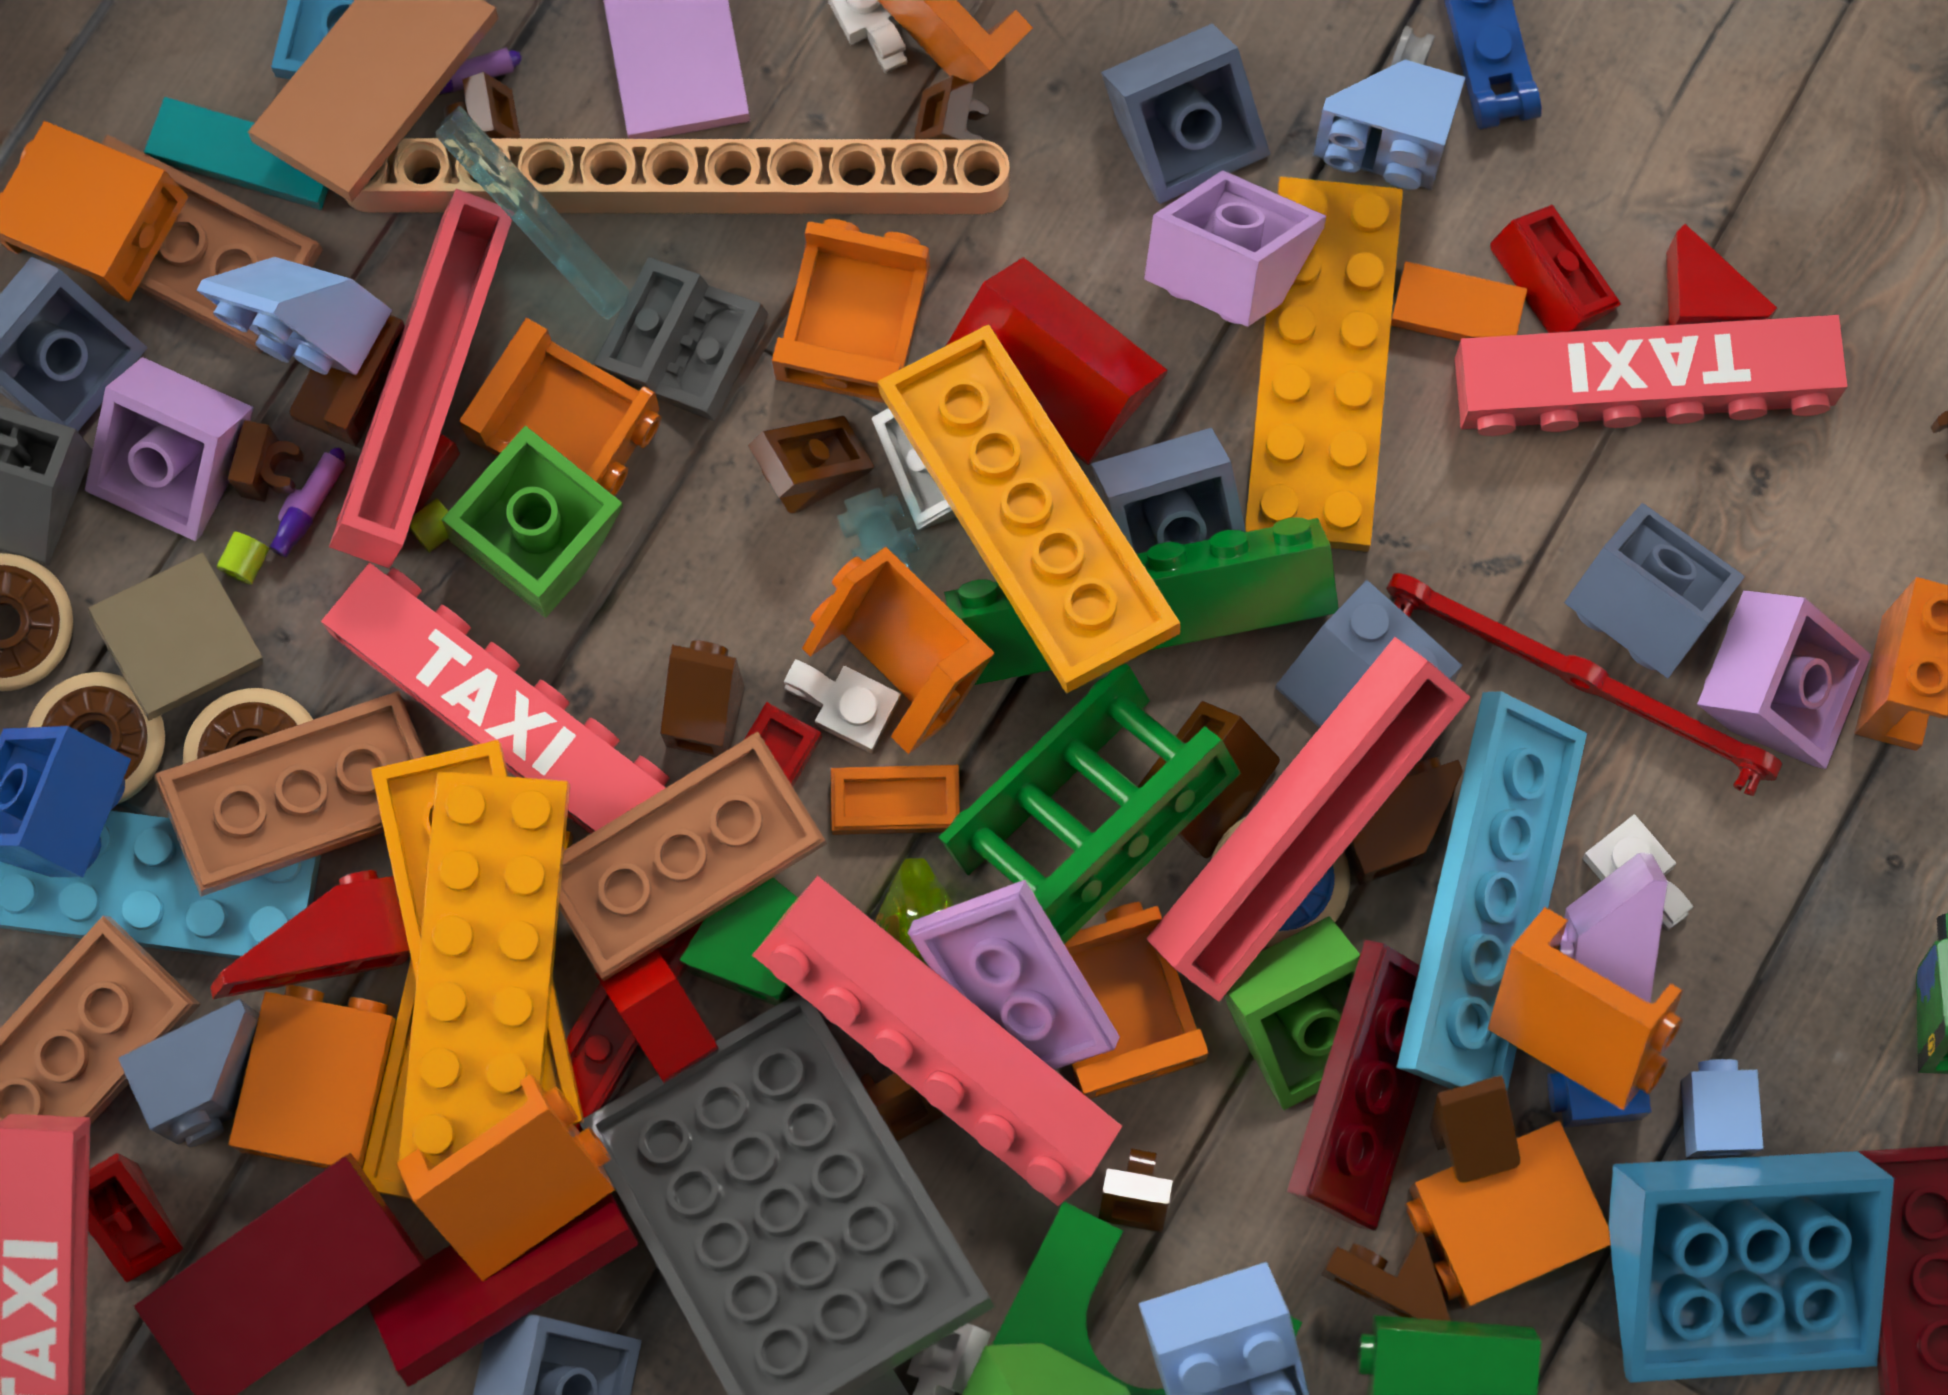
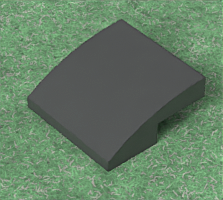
M648 257L594 365L638 390L645 386L654 391L658 399L715 422L769 313L759 302L709 286L700 274Z

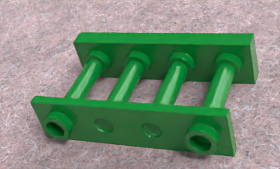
M1126 663L1114 668L1106 677L1097 681L1089 693L968 809L960 812L954 818L951 825L938 837L959 868L968 876L986 859L1013 884L1025 880L1064 944L1241 774L1222 739L1204 726L1189 742L1184 743L1146 713L1143 708L1150 700L1131 667ZM1123 727L1167 762L1140 788L1097 754ZM1077 771L1121 806L1093 833L1051 798ZM1031 815L1075 851L1049 877L1041 874L1004 842Z

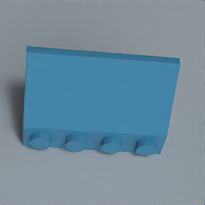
M1858 1151L1613 1164L1608 1226L1625 1378L1632 1383L1877 1366L1894 1178Z

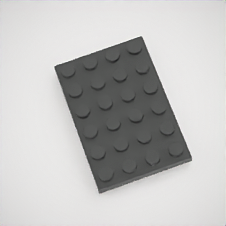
M798 993L715 1041L719 1049L667 1082L663 1083L660 1076L657 1075L585 1117L584 1123H580L583 1130L590 1127L607 1149L611 1160L604 1164L603 1167L728 1395H849L995 1308L988 1293L817 1008Z

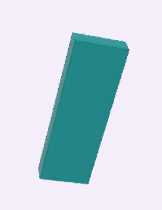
M164 96L144 149L145 154L172 167L322 210L329 188L254 144L248 133L254 122Z

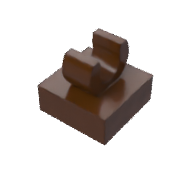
M485 72L462 79L466 101L453 103L443 108L447 132L461 131L462 138L521 139L512 89Z
M953 75L924 89L914 140H983V137L970 133L966 128L967 119L977 121L988 116L989 108L986 104L979 100H971L974 83Z
M244 420L228 480L241 497L263 502L266 500L269 487L280 494L294 493L296 485L293 480L286 476L276 475L275 468L280 461L285 459L303 462L304 454L296 444L290 441H279L269 425Z
M869 1073L861 1076L863 1087L896 1142L944 1116L940 1109L931 1105L923 1095L896 1073L876 1084Z
M1131 1148L1126 1172L1107 1169L1099 1219L1104 1222L1163 1232L1172 1180L1153 1177L1157 1153Z

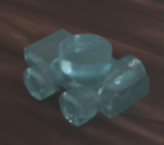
M878 487L844 500L848 512L837 516L840 528L845 539L857 535L860 541L859 547L850 550L852 557L859 556L865 561L886 546L911 570L907 555L918 551V547L910 527L897 532L893 521L905 517L896 493L883 498Z

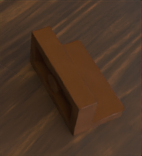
M391 314L389 315L357 375L332 367L327 375L310 369L289 410L292 418L295 421L357 447L382 394L405 327L402 319Z
M1201 701L1176 734V737L1187 743L1204 726L1222 739L1241 773L1178 834L1197 855L1209 858L1222 836L1235 824L1279 765L1280 758L1241 716ZM1159 757L1137 787H1142L1167 762Z

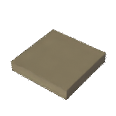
M203 552L88 607L93 623L148 721L263 665V657Z

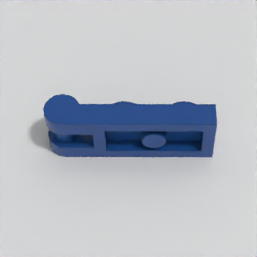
M1444 0L1478 128L1482 130L1499 126L1500 119L1519 116L1521 121L1540 118L1542 114L1540 94L1532 78L1513 1ZM1505 82L1510 83L1512 92L1495 95L1494 91L1491 90V85Z

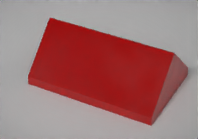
M1024 257L982 283L946 344L947 346L989 324L1070 452L1088 466L1168 372L1164 366Z

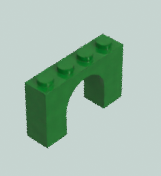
M1063 1201L992 1345L1043 1343L1125 1386L1131 1395H1166L1164 1388H1140L1121 1381L1111 1374L1096 1357L1087 1333V1309L1091 1297L1122 1237L1123 1231ZM1290 1316L1296 1337L1303 1322Z
M1373 1315L1372 1334H1360L1358 1374L1369 1375L1367 1395H1537L1541 1339L1534 1327Z

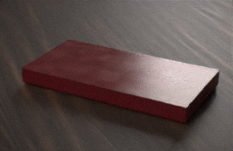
M1365 940L1287 1192L1355 1227L1375 1231L1422 1081V1077L1397 1068L1420 965L1384 943Z
M1948 1146L1858 1151L1894 1178L1877 1358L1880 1395H1948Z
M349 1153L157 1288L133 1307L194 1395H237L418 1268L426 1260L354 1156Z
M610 1193L485 1281H482L458 1252L449 1245L428 1258L425 1263L367 1304L396 1372L406 1386L409 1387L636 1247L639 1243L613 1195Z

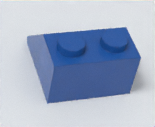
M69 726L3 729L0 736V862L48 877L83 878L86 870L95 862L99 855L102 844L100 835L110 810L118 804L124 793V776L131 759Z

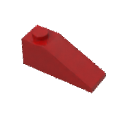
M366 870L340 878V885L333 887L222 970L210 986L212 998H224L402 965L410 956V950L394 876L378 878L377 871Z

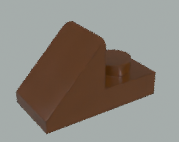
M844 415L762 431L748 445L759 463L765 479L771 484L790 514L804 510L867 475L875 468Z
M1502 1075L1437 1094L1430 1129L1437 1150L1447 1148L1459 1182L1466 1183L1514 1169L1520 1165V1153L1507 1089Z
M1422 1231L1413 1238L1395 1276L1384 1271L1388 1263L1385 1258L1355 1243L1352 1244L1349 1252L1337 1246L1331 1253L1321 1273V1276L1399 1317L1451 1321Z

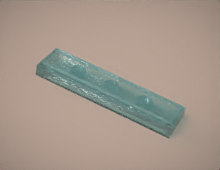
M459 105L442 121L435 131L438 140L603 319L609 320L624 307L630 290Z

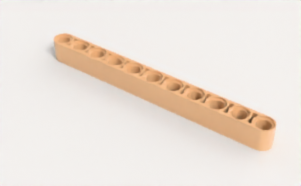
M403 138L378 169L376 176L366 184L353 202L345 200L357 211L367 213H444L457 188L512 209L515 213L987 214L1001 208L1008 199L1010 165L1008 156L1002 147L986 140ZM432 167L440 170L436 179L430 183L421 185L412 182L414 175L423 168ZM493 167L502 171L499 178L490 184L482 185L473 181L477 173L485 168ZM553 167L564 171L562 177L553 184L543 185L535 182L537 175L544 169ZM609 168H619L626 172L622 180L616 184L605 185L596 181L599 174ZM671 168H679L688 172L685 179L678 184L666 185L658 181L659 176ZM740 168L750 173L749 177L738 185H727L719 180L722 174L729 169ZM796 168L805 169L812 174L809 180L801 185H789L781 180L786 172ZM858 168L866 169L874 175L869 182L859 186L850 185L843 180L846 173ZM920 168L927 169L936 176L933 181L922 186L912 185L905 180L909 172ZM987 169L995 173L997 179L989 185L978 186L969 182L967 176L974 170Z

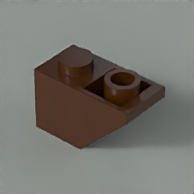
M700 640L691 641L689 648L672 644L660 731L666 747L711 757H717L731 748L745 686L737 659L728 656L729 650L727 648Z
M1438 757L1417 762L1345 849L1359 885L1420 864L1463 773L1459 759L1441 765Z

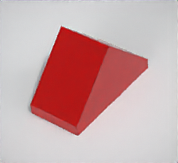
M1684 224L1676 232L1666 253L1669 325L1764 320L1773 317L1777 307L1689 226Z
M657 949L606 981L600 977L598 972L595 973L663 1083L719 1049L682 986Z
M116 1153L89 1169L88 1232L126 1283L184 1249L180 1238L137 1162Z

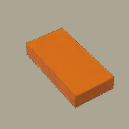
M1405 261L1392 314L1391 326L1461 341V339L1517 335L1527 288Z
M959 765L831 768V820L833 835L944 832L960 813Z

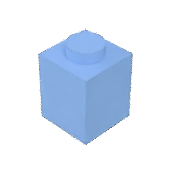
M1733 1059L1698 1062L1699 1071L1690 1072L1681 1079L1686 1158L1752 1156L1763 1149L1758 1070H1738V1060Z

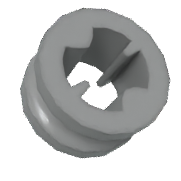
M1405 26L1391 66L1404 59L1426 65L1435 36L1427 33L1425 37L1418 38L1414 35L1413 28Z

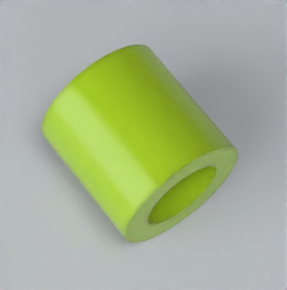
M437 498L413 515L409 526L411 532L429 553L449 538L441 520L449 511Z
M234 531L216 568L240 582L252 585L270 549L260 541Z

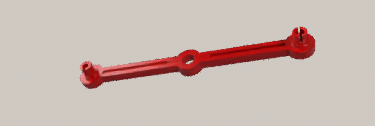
M1394 573L1386 587L1387 592L1394 599L1393 603L1400 610L1402 609L1409 618L1413 610H1425L1559 676L1567 684L1580 691L1597 695L1733 762L1741 771L1733 787L1741 791L1747 780H1749L1744 794L1754 796L1760 781L1776 780L1783 766L1780 759L1757 746L1744 744L1610 678L1607 671L1594 662L1576 655L1565 656L1433 591L1432 588L1416 578L1402 573Z

